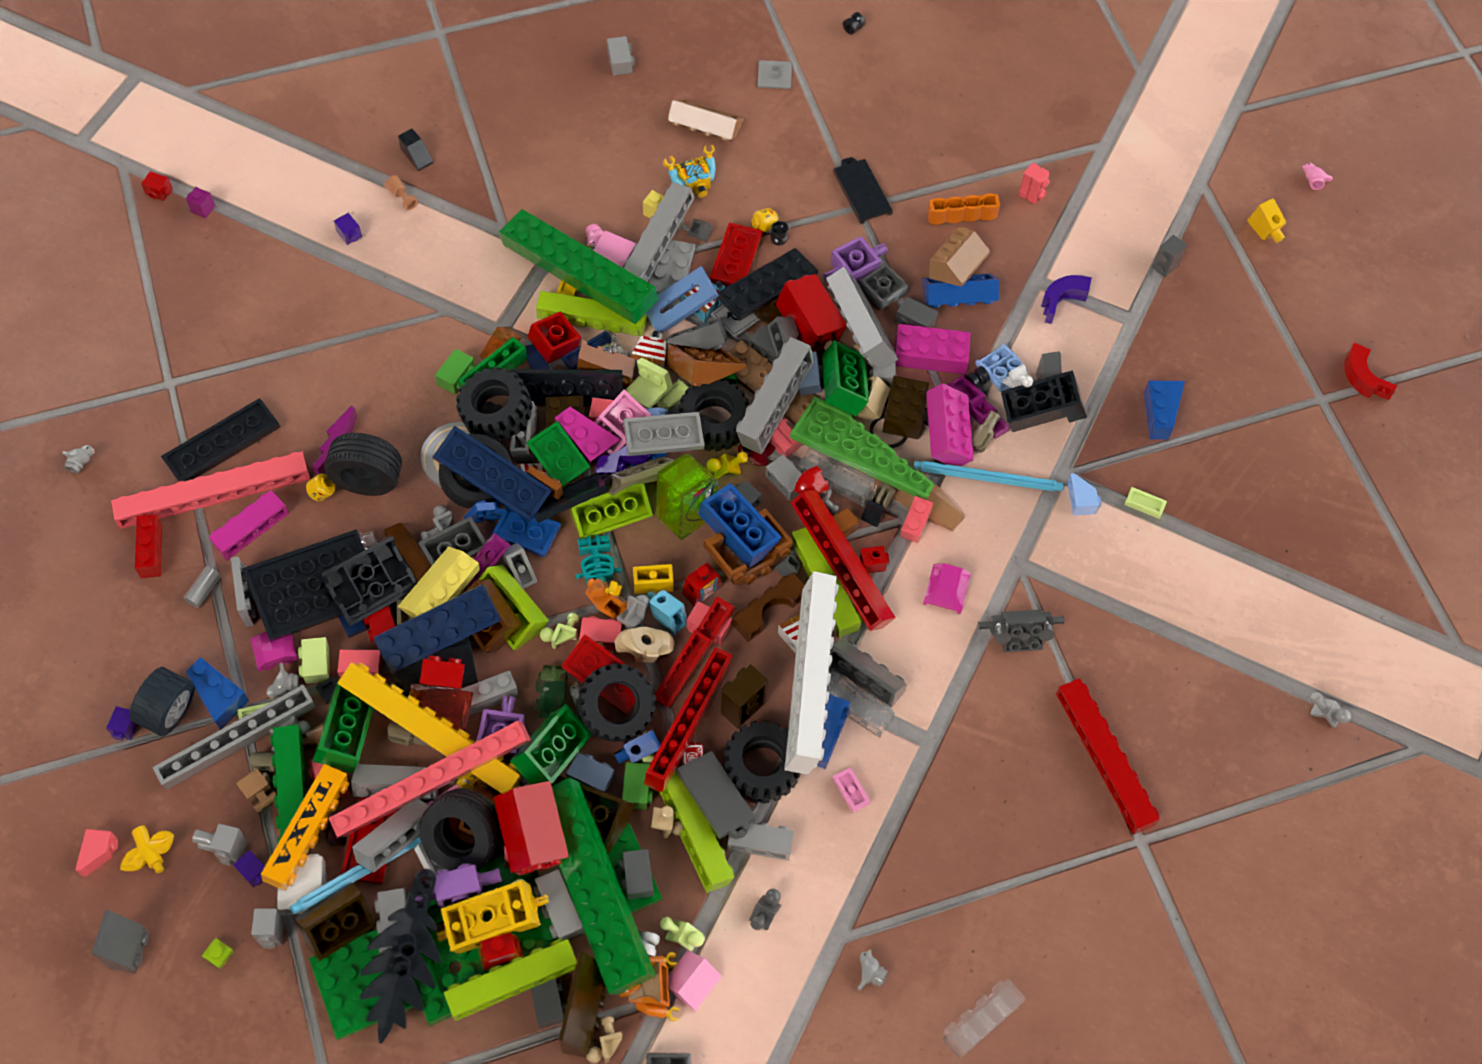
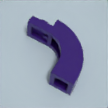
M1069 275L1051 283L1044 294L1041 307H1044L1043 315L1046 316L1045 323L1052 324L1059 302L1066 299L1086 302L1092 277Z

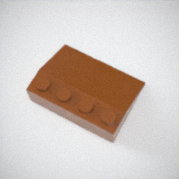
M668 343L665 365L671 368V371L678 373V376H682L684 380L689 381L693 386L710 384L746 368L744 362L722 348L713 350V348L703 349Z

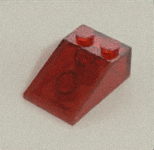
M411 684L409 695L420 701L419 706L424 709L427 706L434 710L437 718L449 720L453 723L452 728L455 730H466L473 692L428 684Z

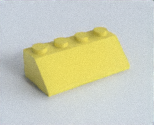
M448 546L398 607L413 618L459 596L480 571L479 563L463 551Z

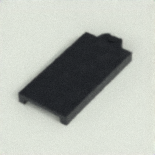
M853 157L842 159L841 166L834 168L833 173L859 223L864 224L865 220L884 214L892 215L893 210L865 159L857 161Z
M597 472L562 488L563 495L559 500L549 494L538 512L534 515L537 523L607 492V487L612 484L611 476L608 473L599 475Z

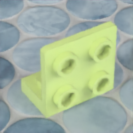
M641 358L637 361L640 376L625 391L640 405L649 409L673 385L669 371Z

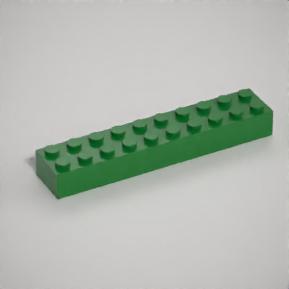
M521 209L499 231L500 238L505 247L633 324H636L658 301L655 286L524 209Z
M567 778L552 786L569 856L562 859V864H559L608 993L620 995L655 977L656 974L578 781Z

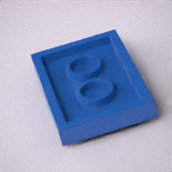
M506 507V512L502 514L492 535L495 532L509 542L510 545L518 543L525 551L545 558L561 528V523L549 518L537 523L535 517L531 522H528Z

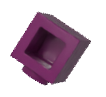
M194 187L187 195L186 202L191 213L206 218L215 207L210 192Z

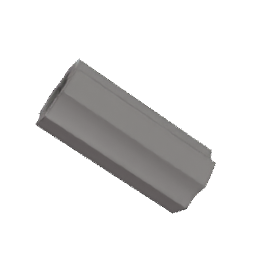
M206 566L183 597L185 602L195 608H199L220 579V573Z

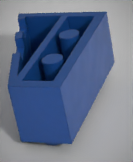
M1148 381L1144 390L1150 439H1169L1174 428L1185 381Z
M201 657L186 671L220 730L238 713L237 709H242L249 702L243 690Z
M829 694L828 702L825 704L827 719L823 725V729L826 730L825 739L822 742L824 756L822 761H819L817 764L818 767L826 769L848 717L851 703Z

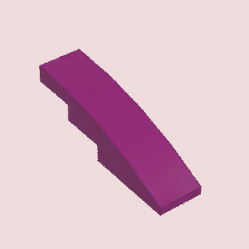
M963 375L948 383V386L968 395L969 413L980 425L984 423L990 411L998 414V410L986 401V395ZM999 418L993 428L994 439L1010 430L1009 424L1002 418Z
M352 405L326 431L328 439L319 448L321 456L312 465L315 475L326 473L324 465L331 442L342 434L352 433L357 419L355 408Z

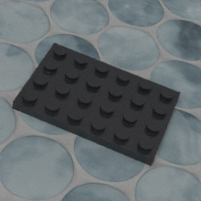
M357 529L242 568L270 642L343 616L318 573L364 549Z

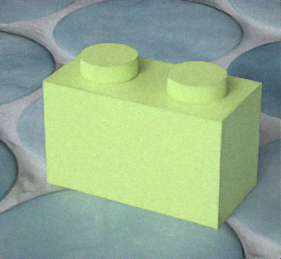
M326 637L301 640L302 647L298 648L299 659H302V665L299 666L300 678L303 677L306 684L326 681L330 678L329 644Z

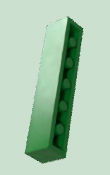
M299 725L274 727L273 734H270L271 746H274L275 754H272V765L276 767V775H273L274 787H277V795L274 797L275 807L279 810V816H276V827L280 829L277 845L307 794L302 728Z

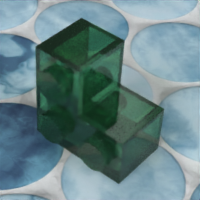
M544 665L542 672L538 673L536 692H540V697L536 699V711H539V718H547L552 712L566 704L568 672L559 665Z

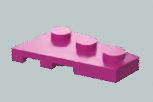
M571 407L554 419L558 421L589 463L620 441L619 438Z

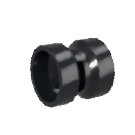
M855 12L850 18L843 21L844 30L848 34L853 35L858 29L864 27L866 22L863 15Z
M776 221L771 226L770 240L775 245H784L788 240L789 227L785 222Z
M982 366L976 368L973 373L970 372L965 375V378L977 388L981 384H986L990 381L989 373Z

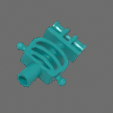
M596 534L594 539H590V535L587 538H577L579 555L590 556L582 560V573H577L575 575L576 579L584 577L587 583L591 578H599L606 583L607 580L614 579V572H622L621 567L614 568V560L611 556L600 554L611 552L608 534L603 536Z

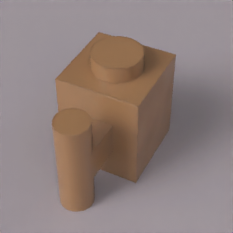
M255 769L236 783L251 805L260 801L253 806L257 813L273 803L274 797L277 795L275 792H272L266 796L273 791L269 785L272 781L265 772L261 774L258 769Z

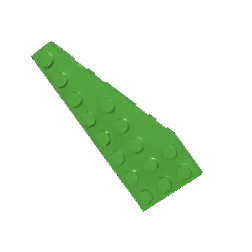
M813 398L791 431L789 438L914 497L917 496L927 500L933 490V482L918 470L912 469L904 458L900 459L895 454L896 451L878 436L869 433L865 429V425L861 422H856L852 418L853 415L835 406H830L820 398Z

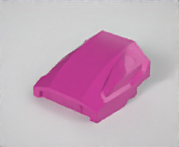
M945 563L933 564L923 605L930 604L957 611V614H961L971 574L965 569Z
M266 632L251 638L259 672L263 671V669L271 670L281 662L283 664H291L294 660H298L292 634L272 642L269 641Z

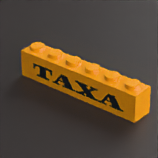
M326 764L322 766L261 873L263 882L284 891L288 889L289 885L293 886L298 876L296 873L299 867H303L308 859L307 853L309 849H313L317 844L318 833L326 828L329 821L327 817L331 811L334 812L336 810L340 794H344L349 786L346 773Z

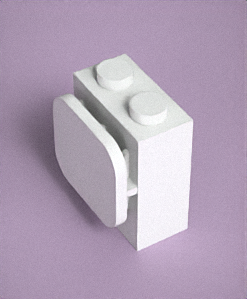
M309 854L305 865L299 867L296 873L298 876L293 886L289 885L286 891L278 888L277 910L281 915H294L290 905L327 883L326 862L322 856Z

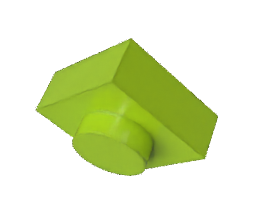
M215 938L202 954V957L221 969L234 951Z

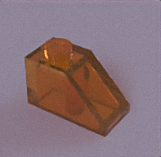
M496 327L480 357L484 360L512 337L516 338L519 342L521 337L511 327Z

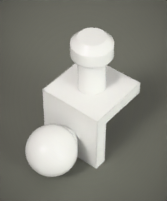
M1024 364L1008 373L1009 376L1002 380L1004 384L1009 386V389L1020 385L1030 387L1033 383V378L1027 376Z

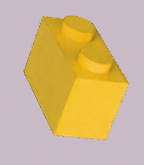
M672 564L633 567L635 594H648L650 591L659 593L661 590L674 592Z

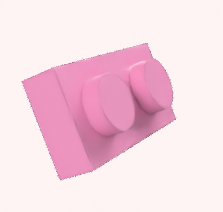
M851 767L832 777L852 814L871 804L869 797Z

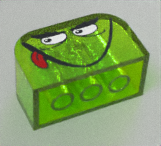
M684 454L658 471L656 517L680 540H683L706 523L698 513L701 503L718 491V480L692 455Z

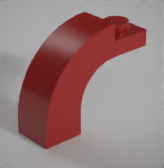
M1354 342L1347 353L1344 363V370L1349 383L1357 392L1369 399L1372 394H1375L1380 398L1390 400L1396 391L1397 385L1375 376L1367 364L1371 349Z

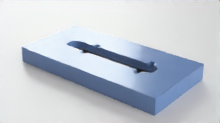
M700 266L658 294V301L647 312V316L655 331L664 333L717 298L719 294L704 268ZM696 286L700 287L697 293H693L672 309L661 314V310Z

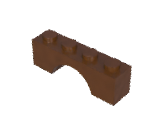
M794 573L782 577L775 587H769L763 596L759 599H753L746 609H741L734 615V628L747 642L751 641L763 631V613L774 605H786L794 608L801 602L802 589L805 585Z

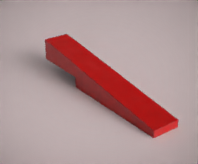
M716 597L700 625L693 631L656 691L655 695L658 702L671 708L736 607L722 598Z

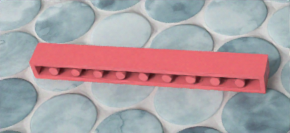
M303 451L293 452L286 456L273 457L267 461L235 467L232 470L215 472L204 477L199 476L193 480L180 481L169 486H160L154 490L141 491L130 496H121L111 500L115 522L122 529L136 525V516L157 514L160 519L310 480V475Z
M516 721L329 817L336 836L346 837L531 742L523 722Z

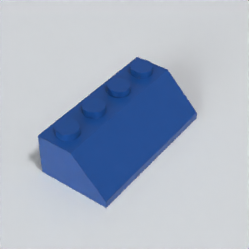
M991 273L972 274L962 287L930 278H921L925 303L930 305L931 308H939L943 304L955 307L959 306V303L976 305V302L993 304L994 301H999V279Z
M731 483L701 503L699 516L716 534L721 533L724 537V543L748 568L761 561L781 539V536Z

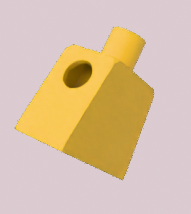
M1272 198L1260 204L1248 218L1247 222L1262 240L1272 237L1277 244L1285 239L1281 229L1285 226L1286 220L1276 201Z

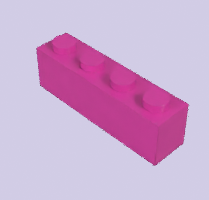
M270 490L268 493L261 495L252 505L245 507L236 517L229 519L220 529L213 531L208 538L214 548L226 560H229L282 520L289 512L286 505Z

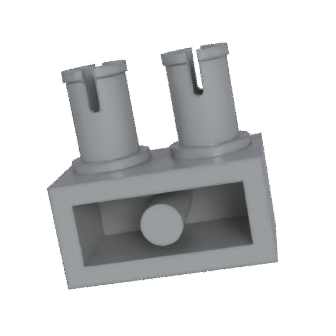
M218 824L214 834L197 829L193 835V843H198V849L213 852L214 856L220 860V863L232 866V863L234 864L243 856L248 840L239 828Z

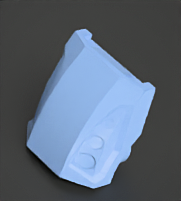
M1002 344L999 349L983 359L976 360L975 364L977 367L982 366L987 370L990 381L1001 392L1009 389V386L1004 384L1002 380L1009 376L1008 373L1022 365V362L1012 350Z

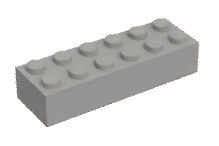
M843 267L826 279L829 283L827 288L832 295H835L833 300L839 308L841 307L840 313L845 320L847 319L846 325L848 329L854 332L852 337L857 345L860 344L861 348H859L862 356L864 358L867 357L872 367L876 366L879 371L898 360L860 285L848 270Z
M792 337L783 344L782 353L779 358L774 360L771 372L766 374L763 381L764 384L761 389L756 391L753 403L748 405L745 417L738 422L736 432L742 446L761 455L814 364L811 346Z

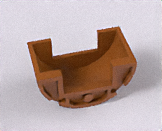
M766 508L758 513L781 536V539L761 561L751 568H748L724 543V537L720 532L704 540L703 546L735 585L745 583L750 585L761 575H768L772 570L771 568L791 552L790 547L793 541Z

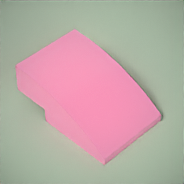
M605 230L593 251L624 268L625 262L633 253L636 243Z
M625 390L616 397L594 422L620 439L618 443L605 452L607 455L619 451L626 444L624 419L652 416Z

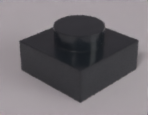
M334 676L316 686V689L327 705L330 704L332 694L338 683Z

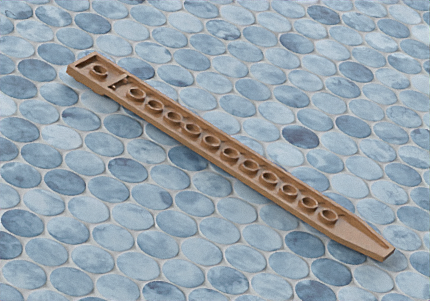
M740 340L728 353L740 361H746L747 365L745 369L733 374L737 375L736 380L738 383L755 395L756 391L761 389L764 384L763 381L766 374L771 372L772 364L768 362V359ZM798 390L784 417L796 425L816 396L813 394L800 396ZM855 469L877 486L879 485V483L882 482L868 474H865ZM934 484L933 490L927 498V501L933 503L928 521L954 531L964 520L965 516L943 490ZM895 488L896 493L893 498L910 510L915 497Z

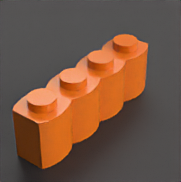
M991 193L982 196L969 195L964 198L959 196L948 199L934 198L929 201L927 217L929 224L940 225L945 222H974L979 219L993 220L998 216L1000 201L997 194Z

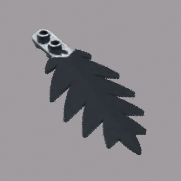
M421 869L415 874L405 908H401L388 916V921L397 922L383 930L367 946L368 950L389 947L372 959L360 971L361 976L384 972L374 979L359 996L360 1000L380 997L366 1016V1022L378 1021V1041L380 1044L388 1036L393 1024L403 1029L406 1028V1013L402 1000L420 1011L424 1010L420 992L412 977L431 989H435L432 974L424 958L419 953L421 952L438 964L441 963L438 948L426 928L437 929L436 923L427 913L436 884V875L430 869ZM422 877H429L427 881L421 880ZM416 897H423L420 901L415 900Z

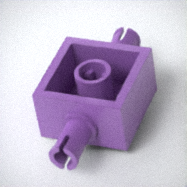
M860 236L832 251L830 264L834 269L823 273V278L828 283L827 277L845 267L859 284L862 278L881 266L879 257L887 254L888 249L884 243L871 249L863 237Z
M503 696L500 711L483 710L477 737L478 741L516 721L523 722L524 727L526 726L524 715L512 713L516 700L514 697L510 696L508 700V696ZM521 747L503 755L504 760H511Z
M470 864L461 865L458 869L452 871L441 870L436 873V884L431 900L436 899L442 909L483 894V886L502 882L499 868L481 874L477 872L475 865ZM416 897L415 900L420 901L423 897Z

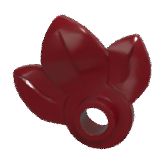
M740 444L738 446V453H746L748 460L755 466H766L768 464L766 458L774 452L775 447L767 444L761 455L752 450L745 452L744 450L748 448Z

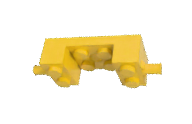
M520 880L441 909L446 930L437 933V936H440L438 939L440 942L448 939L451 951L461 954L478 948L482 940L512 931L523 932L540 926L537 907L548 904L549 898L547 894L535 898L530 884ZM487 910L492 911V919L489 922L483 920V914Z

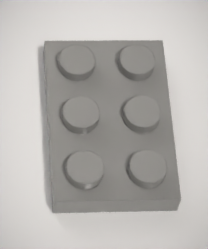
M239 556L231 558L237 611L246 627L254 626L253 618H256L255 607L251 604V601L254 599L242 568L246 567V564L241 562Z

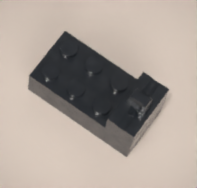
M1073 370L1034 381L1030 387L1020 385L1001 391L1008 424L1012 432L1067 417L1069 423L1087 418L1080 388Z

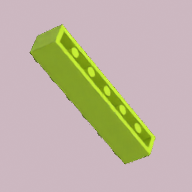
M540 291L536 305L538 319H544L561 311L571 324L578 327H590L596 330L625 333L631 336H643L647 321V313L636 324H633L593 299Z
M806 527L792 532V545L808 577L810 578L813 571L836 576ZM836 577L838 592L834 602H837V608L833 614V619H835L834 630L837 637L841 638L859 631L862 617L855 610L854 604Z
M675 770L664 792H660L665 805L670 806L674 811L673 821L680 820L684 827L680 832V837L706 893L726 887L734 879L733 868L731 865H728L724 849L719 846L716 839V833L710 827L709 822Z
M563 939L556 940L548 948L535 949L530 953L531 955L525 958H514L510 961V964L504 967L501 965L493 967L489 970L490 973L483 976L478 974L469 978L467 983L462 985L457 983L448 987V991L444 992L455 1022L575 970L577 960L568 939L564 941Z

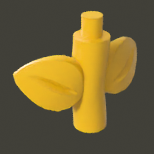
M145 825L135 828L132 831V835L137 847L125 854L120 869L122 871H136L143 868L147 863L149 868H154L157 874L164 871L162 866L164 860L161 854L166 853L170 849L174 838L173 833L162 830L150 838Z

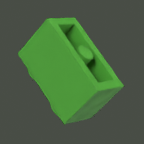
M455 349L435 374L437 386L456 395L459 391L458 380L475 367L474 358Z
M626 762L622 799L635 804L634 809L647 810L648 803L652 804L653 791H649V786L644 785L646 771L650 764Z

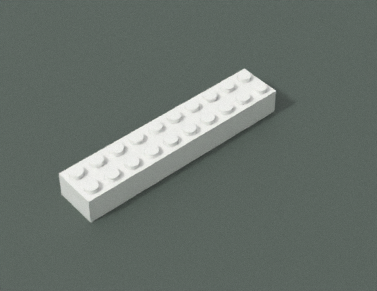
M814 571L802 589L785 770L807 775L810 774L813 768L817 767L818 762L822 761L824 756L822 742L825 739L826 730L823 729V725L827 719L825 704L828 702L829 692L826 690L831 678L828 668L832 663L830 649L833 647L834 637H831V633L835 627L833 614L836 611L837 602H834V599L838 592L836 576Z

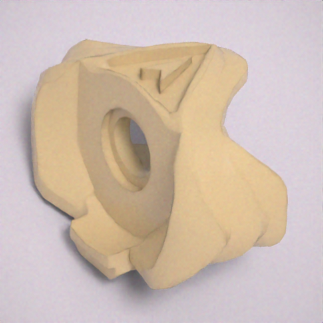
M650 627L623 630L615 639V649L617 652H629L634 656L635 661L640 663H653L660 655H670V652L675 647L674 639L668 632ZM650 638L651 644L646 645L642 640Z

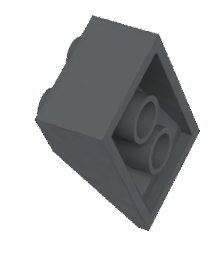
M718 318L670 334L666 341L669 344L717 350L724 347L723 345L726 343L728 336L722 318Z
M105 910L92 954L112 970L136 974L137 968L141 966L143 961L142 952L144 946H147L150 939L149 931L139 923L112 911Z

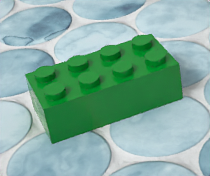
M834 340L822 355L825 402L848 414L858 416L869 402L865 358L860 352Z
M339 684L336 685L332 694L313 762L326 764L330 767L353 773L361 756L373 707Z
M565 704L547 717L530 737L531 742L523 745L510 762L530 785L548 781L552 784L592 736V733Z

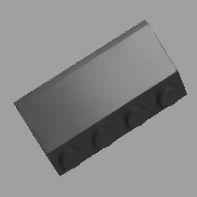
M842 638L835 642L832 649H830V655H832L831 666L890 709L905 692L907 684L902 677L895 676L889 672L885 665L875 662L871 655L857 649L853 642Z

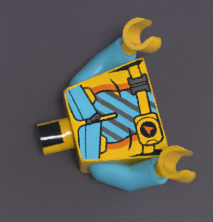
M711 144V152H707L706 145L704 146L703 152L707 155V158L702 156L674 165L675 159L673 156L669 157L671 164H668L665 158L663 165L669 168L668 173L671 181L690 187L693 194L697 193L700 198L707 196V189L710 188L716 172L715 160L712 157L714 146Z

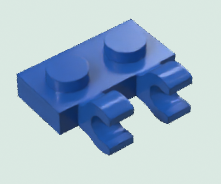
M486 500L476 502L464 515V519L471 516L475 523L484 522L485 520L496 521L500 518V515L506 512V509H500L498 504L501 503L498 501L487 503Z

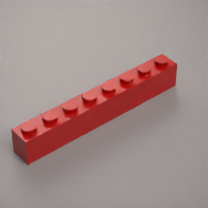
M803 491L790 503L868 629L874 631L884 628L896 618L817 491Z
M716 647L713 649L647 769L644 785L662 793L664 792L730 669L732 654Z
M1081 678L1059 686L1056 696L1133 835L1155 826L1160 820L1159 812L1149 801L1146 789L1140 785L1136 771L1131 769L1127 755L1124 752L1122 753L1117 737L1110 732L1108 721L1101 716L1097 702L1092 700L1089 694L1088 686L1082 682Z

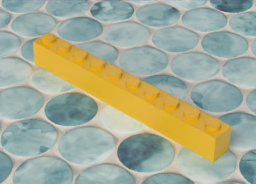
M361 662L358 664L350 663L337 683L446 757L475 743L469 739L470 735L462 729L455 730L452 728L453 723L445 718L440 720L435 716L436 712L427 706L425 709L418 705L420 701L410 695L407 698L401 694L403 692L402 689L394 684L389 686L385 683L386 679L377 673L375 675L368 672L370 668ZM503 756L470 772L500 793L516 788L523 778V775L512 763L508 765L502 761L504 759Z

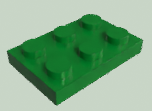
M558 421L526 442L550 478L557 479L562 484V488L590 469L589 464Z

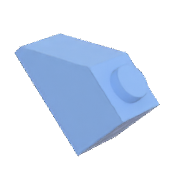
M1071 473L1067 485L1073 516L1096 514L1098 507L1101 506V498L1097 496L1096 488L1075 473Z

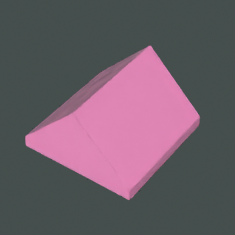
M687 950L668 975L669 992L696 1012L720 980L721 975L704 957Z

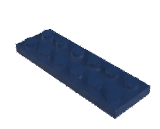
M455 425L432 457L528 522L532 521L534 515L552 491Z
M481 584L374 636L373 639L392 674L501 621V617L484 584Z

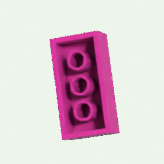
M898 324L895 343V354L898 360L895 361V366L966 374L969 362L971 332Z
M942 383L926 392L931 457L949 465L963 466L973 461L968 395Z

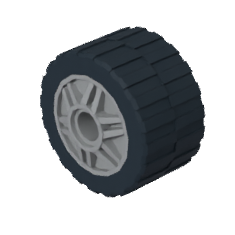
M165 667L155 669L144 680L134 697L130 709L131 721L159 736L168 735L178 725L188 710L194 696V683Z

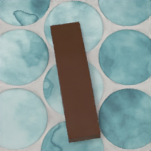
M402 523L384 529L385 536H393L401 557L409 566L418 583L431 568L424 553Z

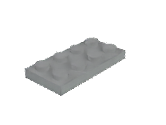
M675 240L670 241L649 280V283L655 286L657 295L689 274L696 244ZM681 297L670 304L677 305L681 302Z
M699 412L626 418L623 421L628 456L704 449Z

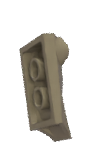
M662 456L611 474L612 484L608 493L614 496L633 484L649 483L656 480H662V482L671 481L673 476L676 475L675 462L670 458Z

